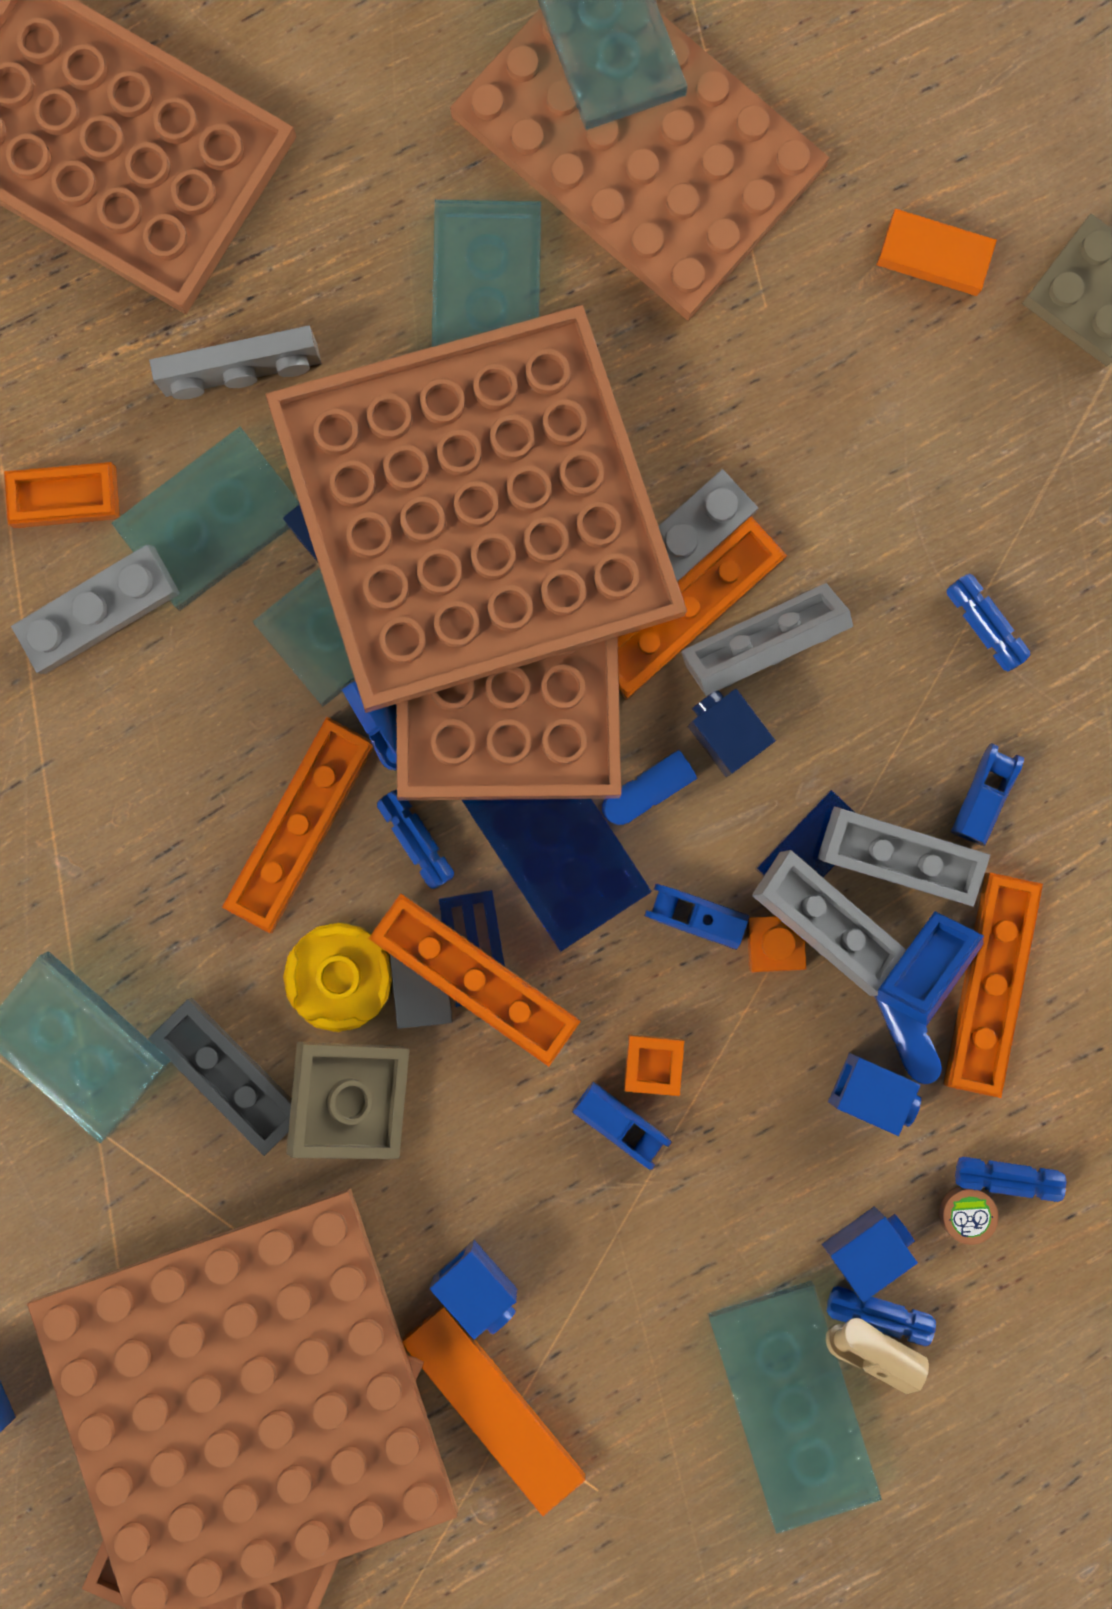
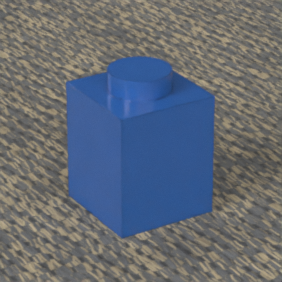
M849 1052L828 1103L840 1111L899 1136L903 1125L906 1127L911 1126L919 1112L921 1096H918L917 1093L921 1085Z
M875 1206L822 1243L824 1249L862 1302L868 1300L918 1264L907 1248L915 1242L907 1228L896 1214L887 1219Z
M475 1240L470 1242L432 1278L429 1289L474 1340L486 1329L490 1334L496 1333L516 1312L512 1305L517 1300V1288Z

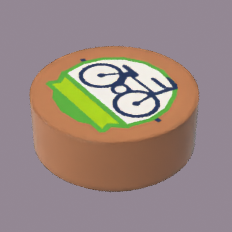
M956 1187L949 1191L942 1199L939 1207V1219L944 1230L955 1240L963 1244L975 1245L986 1241L995 1232L998 1224V1210L994 1201L983 1191Z

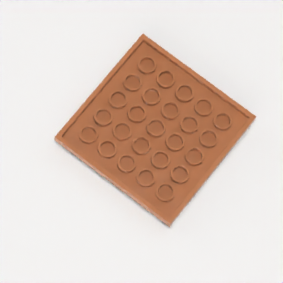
M583 305L265 394L365 713L685 616L687 609Z
M351 1188L36 1297L27 1303L125 1609H201L455 1519L458 1516V1506Z

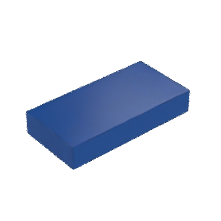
M934 911L879 987L878 1000L927 1026L983 946L984 935Z

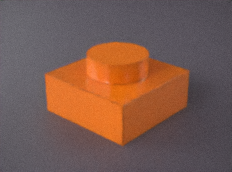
M776 916L749 917L747 937L750 972L807 970L805 940Z
M629 1034L624 1091L680 1096L684 1040Z

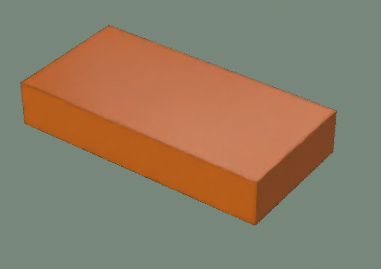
M895 208L876 265L978 296L983 288L997 240Z
M112 462L4 471L8 525L12 528L120 519L117 470Z

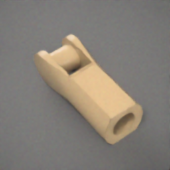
M854 1318L844 1324L833 1325L826 1333L827 1348L836 1358L858 1368H863L865 1372L905 1394L922 1389L929 1370L927 1357L884 1335L863 1319Z

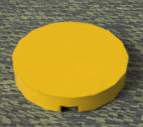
M342 922L318 926L303 936L287 956L283 975L287 999L294 1010L296 1009L298 1014L315 1028L333 1032L357 1029L376 1017L390 998L393 984L390 955L368 939L372 933L361 926Z

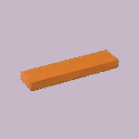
M752 516L677 582L687 609L684 617L617 637L619 693L626 700L787 557L785 552Z
M329 717L325 718L222 908L268 933H273L374 749L370 739Z
M985 873L974 931L984 935L983 946L965 972L943 1083L947 1087L1002 1098L1043 888L1042 883L995 873Z
M400 893L368 938L548 1067L581 1022L576 1016L402 893Z
M443 1304L403 1337L402 1342L411 1356L424 1361L422 1366L424 1372L542 1516L546 1515L586 1480L585 1473L476 1339L474 1340Z

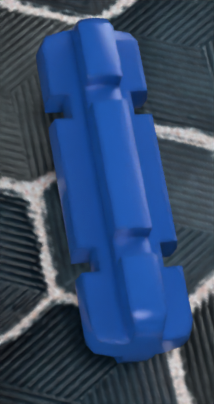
M966 574L949 586L946 590L948 597L957 608L960 606L964 608L966 612L963 614V617L987 649L993 647L996 651L993 657L1002 669L1008 672L1017 668L1030 657V650L1020 637L1015 639L1011 633L1015 630L989 596L986 598L982 596L980 592L984 589L974 575Z
M397 789L393 790L377 802V808L386 822L391 821L394 827L391 828L413 864H419L422 868L419 873L428 887L431 889L439 888L454 877V871L444 856L440 858L437 852L440 849L416 813L412 814L409 810L412 807L408 800L398 801Z
M961 1157L957 1161L955 1171L956 1184L965 1189L981 1191L982 1187H985V1190H989L992 1193L1033 1198L1036 1194V1197L1041 1200L1060 1202L1065 1197L1066 1176L1058 1170L1040 1168L1037 1172L1031 1166L990 1160L985 1164L981 1159Z
M839 1286L832 1288L827 1301L826 1312L832 1319L847 1322L850 1319L860 1318L885 1335L898 1339L904 1335L905 1338H908V1342L921 1346H929L934 1338L936 1320L928 1313L912 1309L909 1313L905 1306L875 1297H870L865 1302H862L857 1297V1294H855V1291Z

